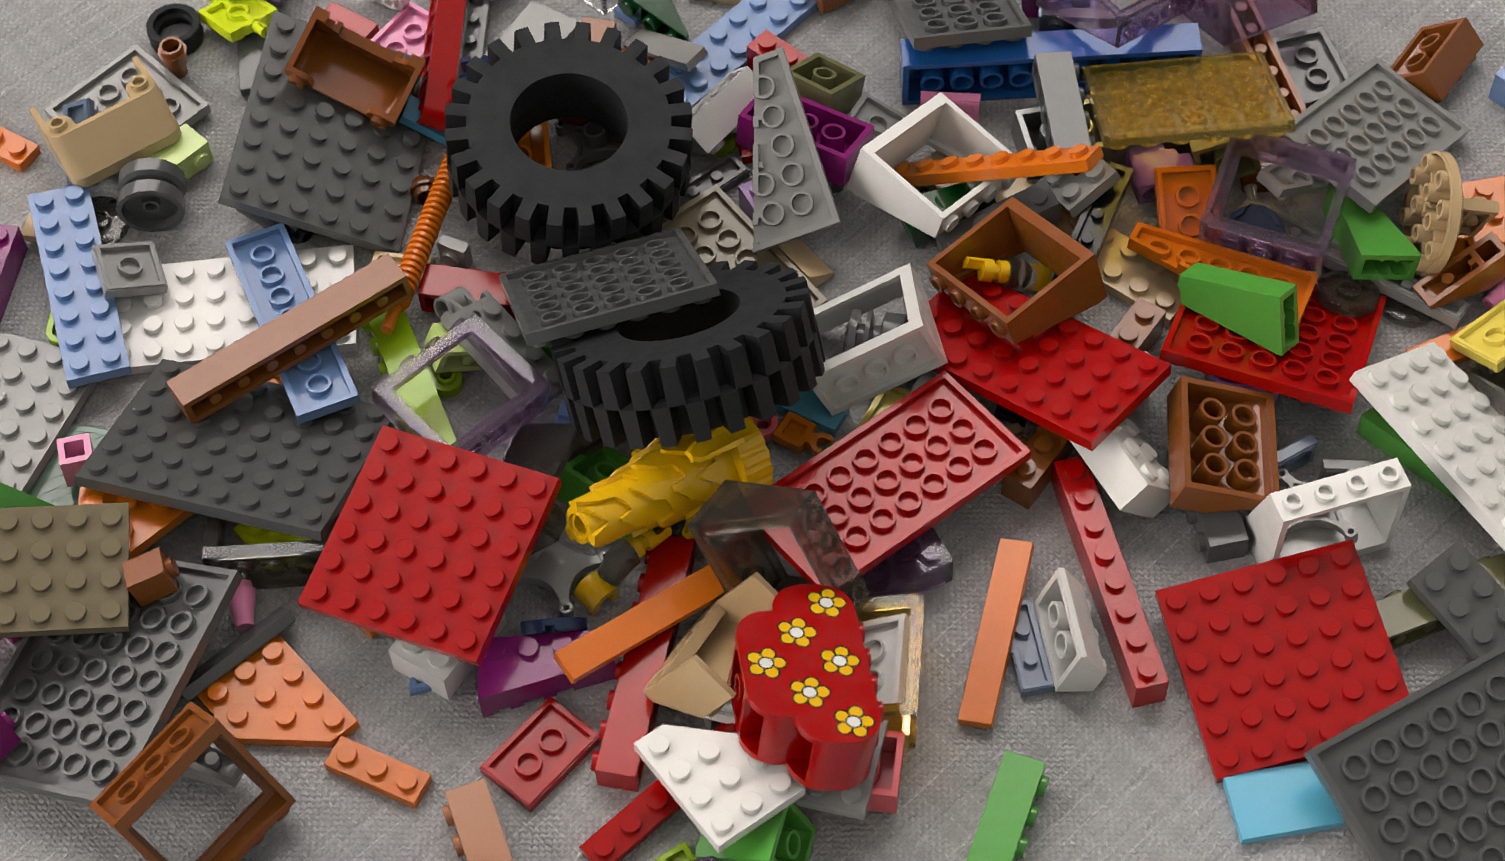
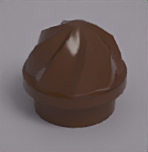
M421 174L413 179L410 187V194H413L412 197L419 205L425 204L435 179L428 174Z

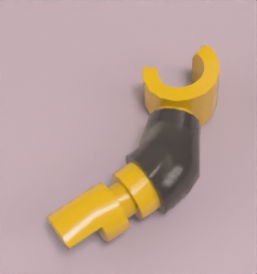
M967 256L962 266L963 269L977 270L979 281L991 282L994 279L995 283H1002L1003 287L1028 289L1039 292L1052 281V271L1043 264L1028 263L1017 258L1007 257L1005 260H997L995 263L993 259Z
M661 527L656 532L651 529L634 538L631 535L627 539H619L607 550L598 571L588 574L577 585L575 597L593 615L599 611L601 604L607 598L611 601H616L619 596V589L616 586H619L629 573L640 564V559L646 555L645 550H653L673 534L671 527Z

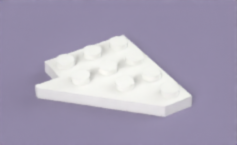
M662 724L634 743V750L718 853L805 795V787L790 775L786 764H767L752 758L743 750L739 743L738 735L735 733Z

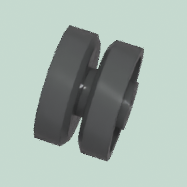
M150 157L133 160L121 168L118 177L119 193L116 211L119 219L127 226L140 231L161 232L172 229L183 221L185 214L186 177L176 164L165 159Z

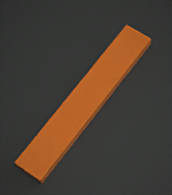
M1000 538L958 716L959 725L993 729L1034 552L1033 542Z
M719 558L554 653L553 658L570 682L574 684L711 605L740 583L722 559Z

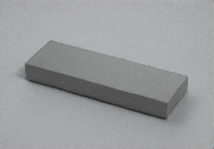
M643 28L623 45L624 48H628L635 39H638L648 45L649 57L656 59L662 56L671 67L690 72L707 55L705 46Z

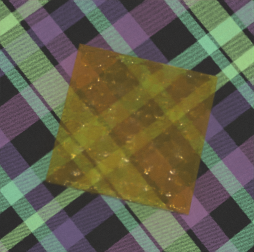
M1262 51L1082 66V78L1104 148L1109 147L1110 149L1121 150L1130 145L1154 147L1159 143L1166 142L1187 144L1191 140L1201 139L1216 142L1225 137L1249 139L1254 135L1282 136L1286 132H1295L1294 116Z

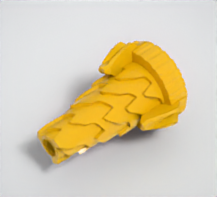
M749 416L744 418L746 429L732 434L724 426L711 429L712 439L696 443L694 434L682 436L678 446L662 448L659 438H655L645 449H634L631 452L629 462L615 470L608 478L588 487L590 492L569 501L570 507L566 514L567 525L564 529L571 541H577L580 544L590 541L594 548H599L630 533L632 538L657 526L667 528L685 518L686 522L682 535L686 539L729 535L740 531L743 519L745 518L741 514V505L773 485L771 456L761 432Z

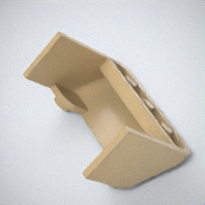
M137 56L131 58L138 75L133 77L126 85V92L129 98L78 124H75L68 116H55L49 121L44 122L35 107L29 109L45 144L75 186H80L81 188L92 186L119 172L128 162L139 158H146L174 144L181 137V129L154 78Z
M756 572L715 601L693 622L646 685L643 693L654 703L695 717L704 718L707 715L710 718L714 717L723 708L725 703L736 695V692L726 682L728 681L729 671L732 666L735 634L738 624L749 614L772 610L773 600L778 592Z

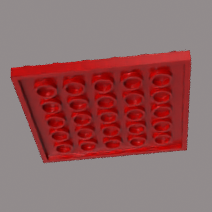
M1318 278L1316 287L1299 325V342L1284 355H1277L1180 303L1162 346L1159 359L1169 362L1174 366H1183L1200 371L1206 375H1215L1232 380L1235 383L1264 389L1270 393H1278L1296 398L1301 402H1310L1327 407L1333 411L1351 414L1358 389L1349 379L1355 371L1366 367L1387 297Z
M383 425L297 603L304 609L480 667L559 493L562 482L554 476Z
M1353 539L1155 591L1156 601L1216 783L1222 782L1224 777L1307 760L1304 753L1409 696Z

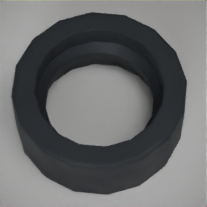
M168 4L156 9L149 16L146 30L151 47L156 53L160 42L165 39L159 36L165 28L179 23L191 26L185 34L177 37L185 43L187 56L194 53L202 45L205 37L200 16L194 8L186 4Z

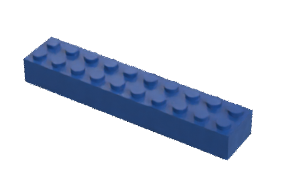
M1198 23L1032 31V37H1024L1020 41L1015 42L997 40L988 45L970 43L964 44L959 48H950L948 46L935 47L931 51L914 50L909 39H900L899 79L902 105L920 104L921 91L981 94L980 101L1037 98L1032 77L1035 53L1071 51L1073 63H1078L1079 81L1077 82L1079 87H1083L1084 95L1125 93L1186 82L1189 83L1191 89H1196L1203 51Z

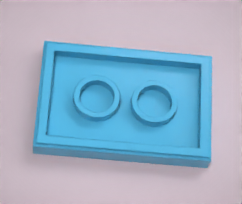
M1309 762L1256 770L1223 778L1222 783L1241 845L1345 826L1344 819Z

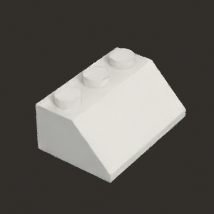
M748 66L732 70L692 108V149L699 155L708 154L709 152L712 155L724 146L725 142L723 139L730 132L732 134L737 133L738 115L754 98L753 72Z
M1057 568L1034 602L1055 691H1094L1106 675V662L1101 657L1098 646V631L1092 623L1090 615L1091 604L1086 599L1083 585L1065 568Z

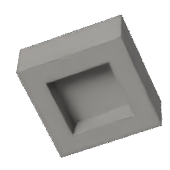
M442 234L437 242L441 262L451 267L469 269L473 264L470 244Z

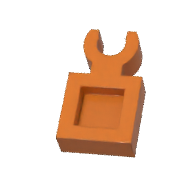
M789 411L773 433V442L800 455L807 448L812 456L815 457L822 450L818 446L833 443V437L824 432L816 433L817 424Z

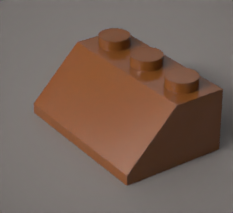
M1467 17L1421 27L1390 68L1438 104L1448 97L1450 89L1462 78V73L1476 59L1477 53L1484 44Z

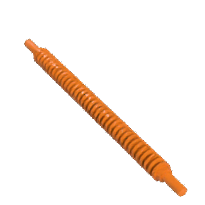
M446 152L399 265L408 278L413 296L453 199L449 184V172L447 171ZM413 296L387 311L380 328L384 334H392L399 314L409 308Z

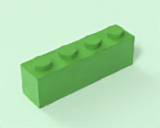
M1005 750L966 861H1015L1016 857L1023 859L1029 838L1024 837L1027 826L1034 827L1039 807L1034 806L1037 796L1044 797L1049 782V777L1044 776L1046 762Z

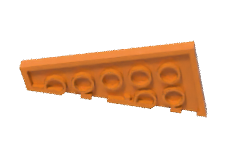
M1137 222L1127 245L1128 249L1178 275L1198 262L1297 284L1298 325L1301 323L1319 274L1140 222Z

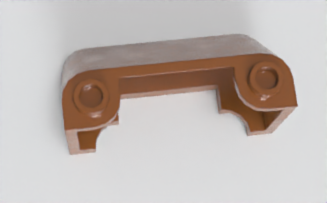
M316 6L284 69V73L289 77L287 81L301 89H304L305 86L371 118L370 122L381 129H386L387 126L394 127L424 71L426 60L415 54H412L411 58L406 57L404 59L403 52L398 50L396 53L344 27V23L339 20L335 25V21L329 18L330 12Z

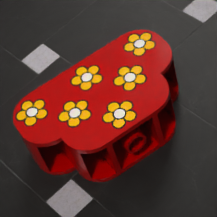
M823 584L789 586L775 596L772 610L758 611L744 617L736 629L732 666L728 676V685L736 692V695L731 699L738 740L743 750L752 758L763 763L773 765L786 764L788 772L798 783L819 791L848 790L859 786L866 780L870 772L875 747L878 746L880 724L884 721V706L882 701H877L876 697L878 690L877 677L875 674L871 675L870 649L864 647V624L858 622L853 602L842 591Z

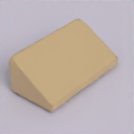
M800 239L777 246L815 287L834 276V272Z

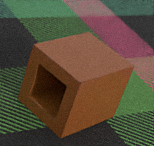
M159 547L122 563L126 588L141 606L179 591L176 579L180 575L179 568L172 557L167 558Z

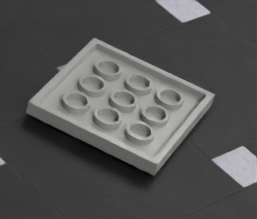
M134 44L44 108V111L49 119L55 116H63L64 104L90 98L94 101L95 114L129 98L126 92V85L133 77L138 75L131 59L135 56L139 58L154 78L179 127L184 123L191 127L209 114L211 109L209 103L137 44ZM120 171L115 173L114 175L116 177H119Z

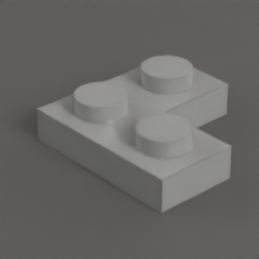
M1101 159L1090 172H1082L1077 177L1072 173L1046 175L1037 183L1046 179L1059 201L1060 207L1071 217L1075 218L1121 178L1114 168Z

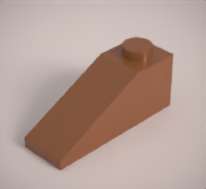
M1491 231L1449 260L1440 273L1429 274L1412 287L1431 310L1489 290L1505 279V245Z

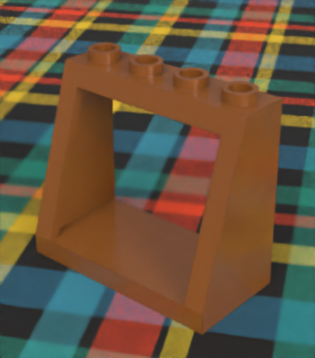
M1013 196L927 263L931 274L929 278L930 283L939 293L944 291L950 296L956 306L959 308L965 307L977 322H985L997 337H1004L1014 345L1099 304L1107 297L1095 254ZM1026 252L1058 275L1056 279L1008 317L961 282L977 274V270L962 268L964 259L967 256L993 259L996 263L997 260L1006 261Z
M190 701L88 806L146 861H168L132 825L212 743L251 779L262 792L196 861H240L252 847L261 843L265 833L277 821H280L288 814L290 807L296 800L216 718Z

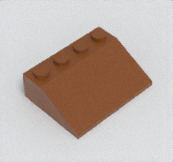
M1181 376L1167 396L1170 507L1200 513L1255 509L1270 493L1280 491L1274 394Z

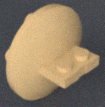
M1435 150L1424 154L1419 165L1411 168L1406 204L1399 212V224L1403 225V234L1421 254L1415 272L1419 276L1440 273L1448 262L1459 235L1475 236L1484 228L1486 223L1490 222L1500 213L1499 201L1487 200V198L1482 196L1464 198L1462 180L1455 158L1449 152Z

